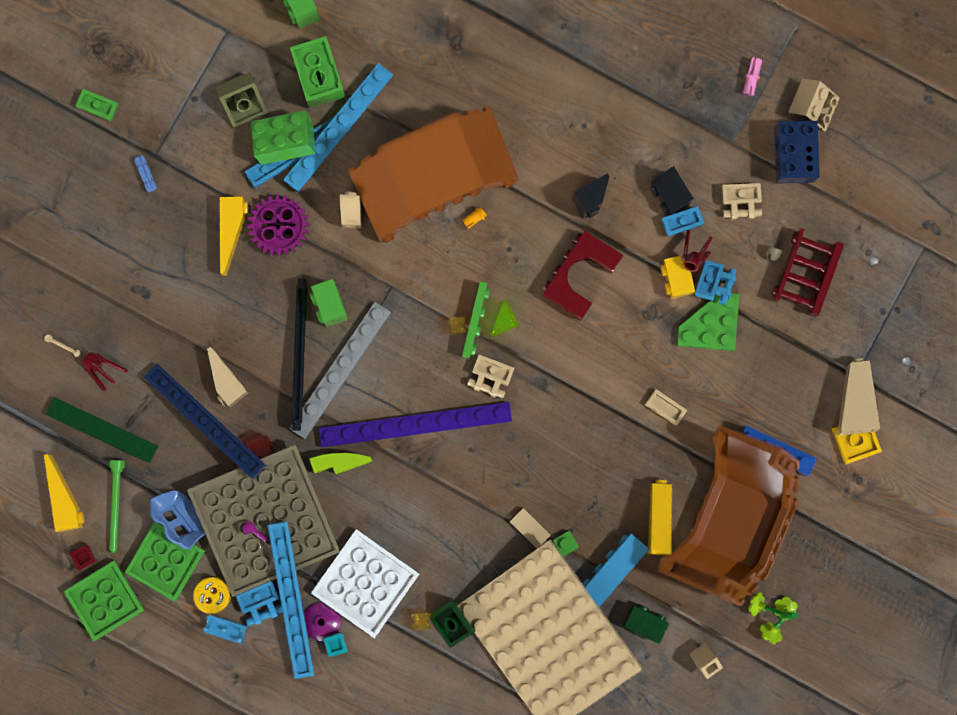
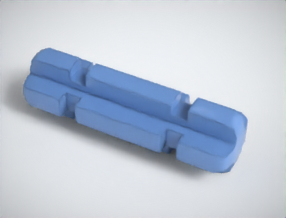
M143 155L136 157L134 161L142 181L145 183L146 190L148 192L156 190L157 187L155 182L152 181L153 177L149 167L146 165L145 157Z

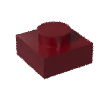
M89 544L69 553L78 571L97 562Z

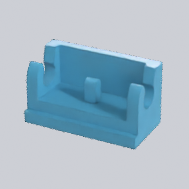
M209 614L204 631L205 633L242 644L248 625L215 614Z

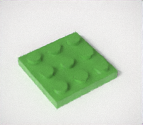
M154 522L125 573L176 602L204 555L205 550L195 544L187 550L171 542L165 535L164 526Z
M116 560L64 591L93 642L145 611Z

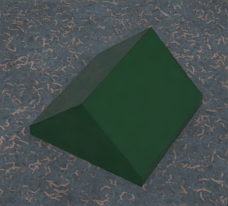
M451 599L429 615V618L450 648L475 633V629L454 599Z

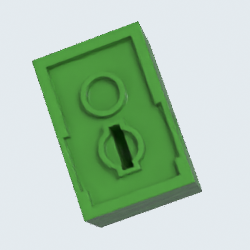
M326 36L290 47L309 108L345 97Z

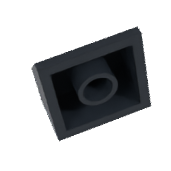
M674 166L658 176L650 184L652 195L655 198L658 197L661 202L660 207L664 214L668 213L669 216L689 206L694 199Z
M608 173L574 192L572 200L583 219L587 216L590 219L599 213L598 211L603 203L610 177Z

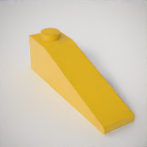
M220 197V273L223 276L228 273L245 221V213H248V202H245L243 197Z
M44 455L55 532L83 528L82 523L85 522L84 514L80 512V508L52 455Z

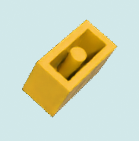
M682 256L664 259L663 265H660L662 276H666L667 280L665 291L667 295L670 294L671 299L695 293L691 271L684 268V261L681 260Z

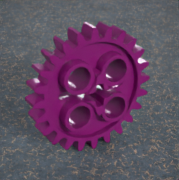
M276 194L275 200L269 196L268 202L261 199L262 206L255 204L258 210H251L254 217H248L252 224L247 225V227L253 229L248 234L249 236H255L251 241L253 243L259 242L256 246L258 249L264 247V253L270 250L271 256L277 252L278 256L281 257L282 251L288 256L290 249L296 252V245L302 247L300 240L306 241L303 234H309L305 227H309L310 224L304 222L309 217L308 215H302L306 210L304 208L299 209L301 205L299 202L294 205V198L287 201V196L284 195L281 200L279 195ZM268 212L274 214L273 219L270 221L264 220V216ZM292 212L293 217L290 220L283 219L284 213ZM278 222H281L282 225H289L292 223L296 224L294 227L280 226L279 230H277V228L273 226L277 225ZM265 224L272 225L271 227L262 228V225ZM273 231L274 237L270 240L265 239L266 232ZM286 231H293L292 238H284V233Z

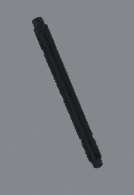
M299 278L298 285L296 286L291 420L293 431H301V423H303L302 403L307 286L306 279Z

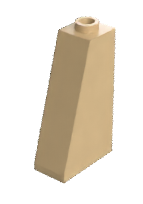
M862 358L852 360L846 368L837 431L838 436L870 433L880 429L870 361H864Z

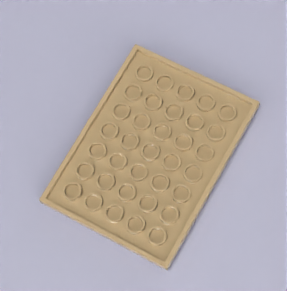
M551 540L458 605L475 629V634L533 715H577L642 670V666Z

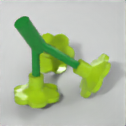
M757 592L756 596L754 595L751 598L749 612H751L752 616H756L761 610H768L776 616H780L777 624L766 622L765 625L760 626L763 639L776 644L783 638L780 634L781 624L788 619L797 618V603L791 601L790 597L785 596L782 599H777L775 601V608H772L764 603L765 598L762 596V593Z

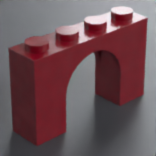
M584 231L582 235L579 233L573 241L576 245L572 251L570 249L567 250L563 257L565 262L562 266L558 265L552 274L555 276L552 282L547 281L542 289L544 291V298L580 321L591 307L592 302L576 293L570 287L568 282L569 269L579 261H591L612 274L623 257L621 253L587 231Z

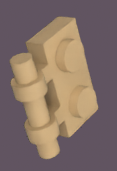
M761 183L722 185L723 205H730L731 208L730 210H723V218L737 219L738 217H748V219L755 218V216H762V209L754 208V204L762 202ZM737 204H747L748 208L737 210Z
M478 355L472 373L479 375L477 381L470 378L467 385L473 387L478 392L481 390L489 393L494 398L497 396L503 399L505 391L499 389L500 384L508 386L515 368ZM484 378L495 381L494 386L484 384Z

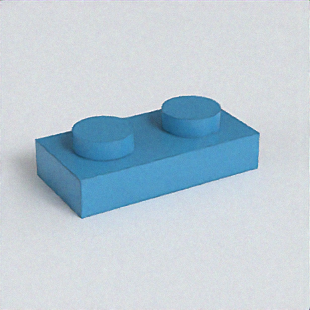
M698 206L661 219L667 237L704 225Z

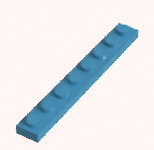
M378 63L315 140L316 154L301 157L283 181L299 193L390 81L393 74Z
M288 521L269 524L268 528L294 677L297 679L314 676Z

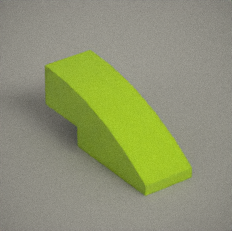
M332 453L310 458L315 474L331 468L334 469L335 474H339L373 462L371 457L352 453Z

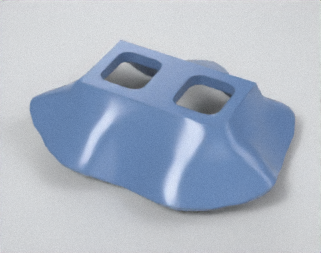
M176 490L169 491L150 499L151 517L155 522L164 525L165 535L171 542L188 550L205 535L193 503L183 493ZM167 511H172L176 519L168 522L163 514ZM183 526L188 533L180 537L174 529Z

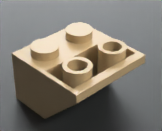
M802 79L788 113L797 121H818V130L826 132L839 97L821 81Z

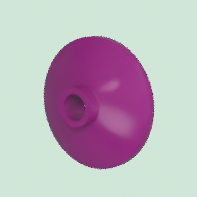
M324 602L311 605L304 613L307 635L312 639L324 641L323 638L325 636L339 632L341 615ZM320 618H323L325 620V624L323 626L318 624V620Z

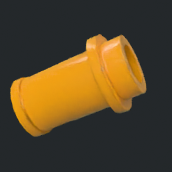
M476 207L475 211L461 220L470 229L480 220H485L484 218L487 215L481 207Z

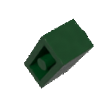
M638 604L637 607L632 605L623 626L660 644L670 624L665 621L667 617L657 612L654 616L648 613L649 608Z

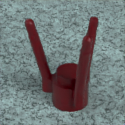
M687 230L681 260L684 261L683 266L686 270L697 272L702 263L711 254L708 251L702 257L713 238L711 236L708 238L699 253L691 252L688 254L690 230Z
M90 352L85 356L82 364L103 391H106V388L94 372L98 371L112 384L115 383V380L101 369V361L125 373L128 372L127 369L102 357L99 353L95 355Z

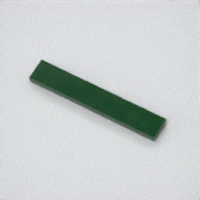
M56 397L53 398L46 412V415L148 463L152 462L159 447Z

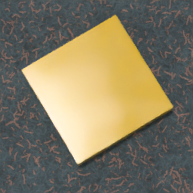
M838 426L832 428L845 465L882 452L875 432L838 436Z

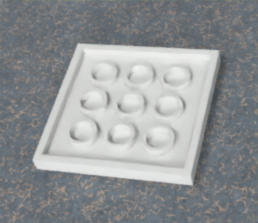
M356 529L311 594L375 638L419 576V573Z

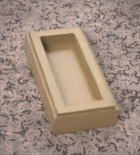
M657 389L653 391L645 403V406L675 426L679 424L687 412V409Z
M524 508L510 521L537 549L551 536Z

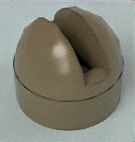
M768 245L765 255L767 259L774 261L780 257L782 250Z

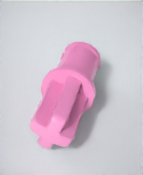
M751 58L748 73L745 74L746 81L742 94L746 95L747 93V96H754L757 80H760L758 76L762 64L761 59Z

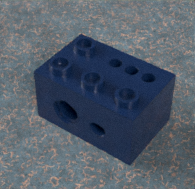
M779 121L774 128L776 184L814 183L820 177L818 121Z

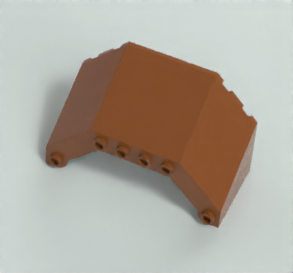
M490 106L484 107L482 112H479L478 109L468 110L462 116L460 112L453 113L376 149L378 153L375 156L369 154L360 161L361 166L358 168L353 166L348 170L351 181L358 196H360L379 242L384 241V243L392 241L395 239L394 235L415 220H423L433 211L436 213L446 209V205L451 203L453 205L459 204L468 195L474 197L480 194L482 190L498 186L509 188L516 184L515 181L518 180V175Z
M718 426L712 435V441L715 446V472L711 479V487L704 496V504L696 515V523L694 528L690 530L688 538L670 555L668 554L661 558L658 571L741 607L745 602L744 597L746 595L751 596L759 587L757 583L768 578L795 513L798 499L794 498V494L798 491L799 477L796 476V470L800 468V461L781 447Z

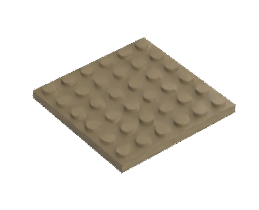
M296 444L261 458L260 460L266 464V467L254 479H251L241 468H237L187 489L232 597L277 579L268 528L269 524L288 521L296 570L340 552ZM247 521L253 522L256 529L268 538L267 541L264 542L253 532L247 535L243 531L242 525Z

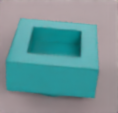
M343 632L323 638L329 657L348 652Z

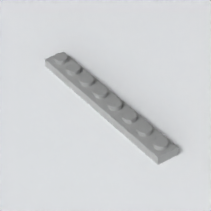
M374 302L304 405L301 431L293 432L303 439L307 438L391 314L390 311Z

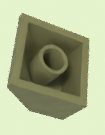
M250 72L215 87L233 128L268 113Z

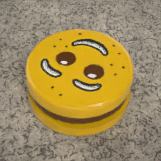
M209 577L197 584L194 589L193 598L196 606L202 612L214 614L228 606L231 600V593L223 579Z

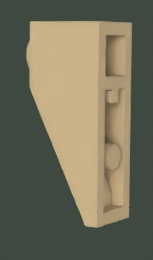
M209 347L207 350L216 391L219 394L217 398L223 406L227 404L229 407H232L249 392L215 350Z

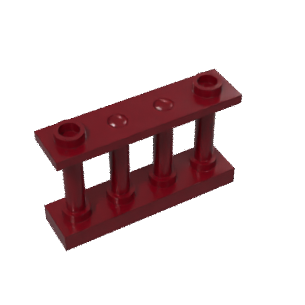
M801 228L798 232H794L791 243H793L779 285H775L773 289V302L777 303L780 297L807 306V309L810 310L808 315L817 317L821 312L844 244L837 241L833 246L830 245L829 247L802 237L805 229ZM802 244L826 253L829 256L827 263L821 264L797 255L799 245ZM793 261L820 271L823 274L821 281L818 280L816 282L791 273ZM787 279L813 288L816 292L814 299L811 298L810 300L783 290Z

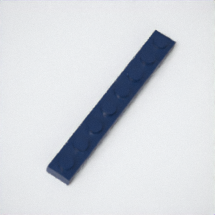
M158 363L144 376L150 384L251 479H254L266 467L265 463Z

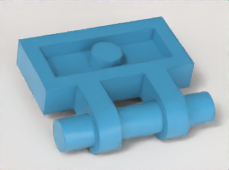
M706 260L695 296L713 301L715 295H719V303L726 305L727 300L730 299L732 294V285L735 284L737 279L735 276L737 271L731 268L728 273L723 272L724 265ZM720 280L725 282L724 288L718 286Z
M273 581L236 596L242 613L250 611L252 617L246 619L248 626L261 624L263 620L270 617L275 618L279 613L283 612L282 604L275 607L273 601L280 599ZM267 604L269 610L258 613L257 608Z

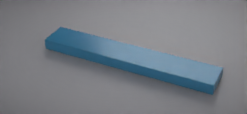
M333 118L314 129V140L319 137ZM301 157L265 165L257 163L244 172L254 188H257L296 164Z

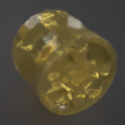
M465 317L446 320L450 326V336L468 332V328L465 327Z
M431 613L411 614L414 623L412 630L431 629V624L429 623Z

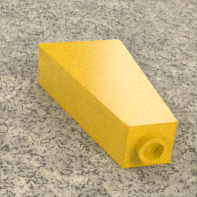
M656 480L650 486L649 550L647 551L649 554H671L672 484H667V480Z

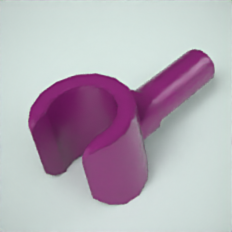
M247 521L242 525V529L247 535L253 532L264 542L267 541L268 538L256 529L253 522Z

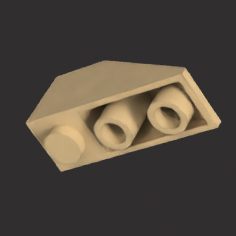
M345 192V195H340L342 227L362 228L363 204L360 196H356L354 192Z

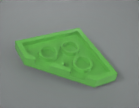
M732 293L726 305L719 303V295L715 296L713 301H709L679 326L677 346L735 351L739 294Z

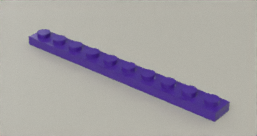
M507 402L319 428L321 448L506 423L512 422L510 403Z

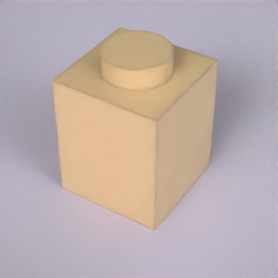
M706 643L689 653L706 679L723 668Z

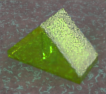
M503 300L491 338H497L519 327L507 300Z

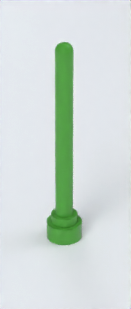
M109 460V468L113 472L109 551L111 553L117 551L120 475L123 472V468H125L124 460Z

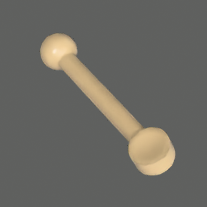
M49 334L44 338L46 342H52L72 352L75 357L81 355L80 350H74L53 339Z

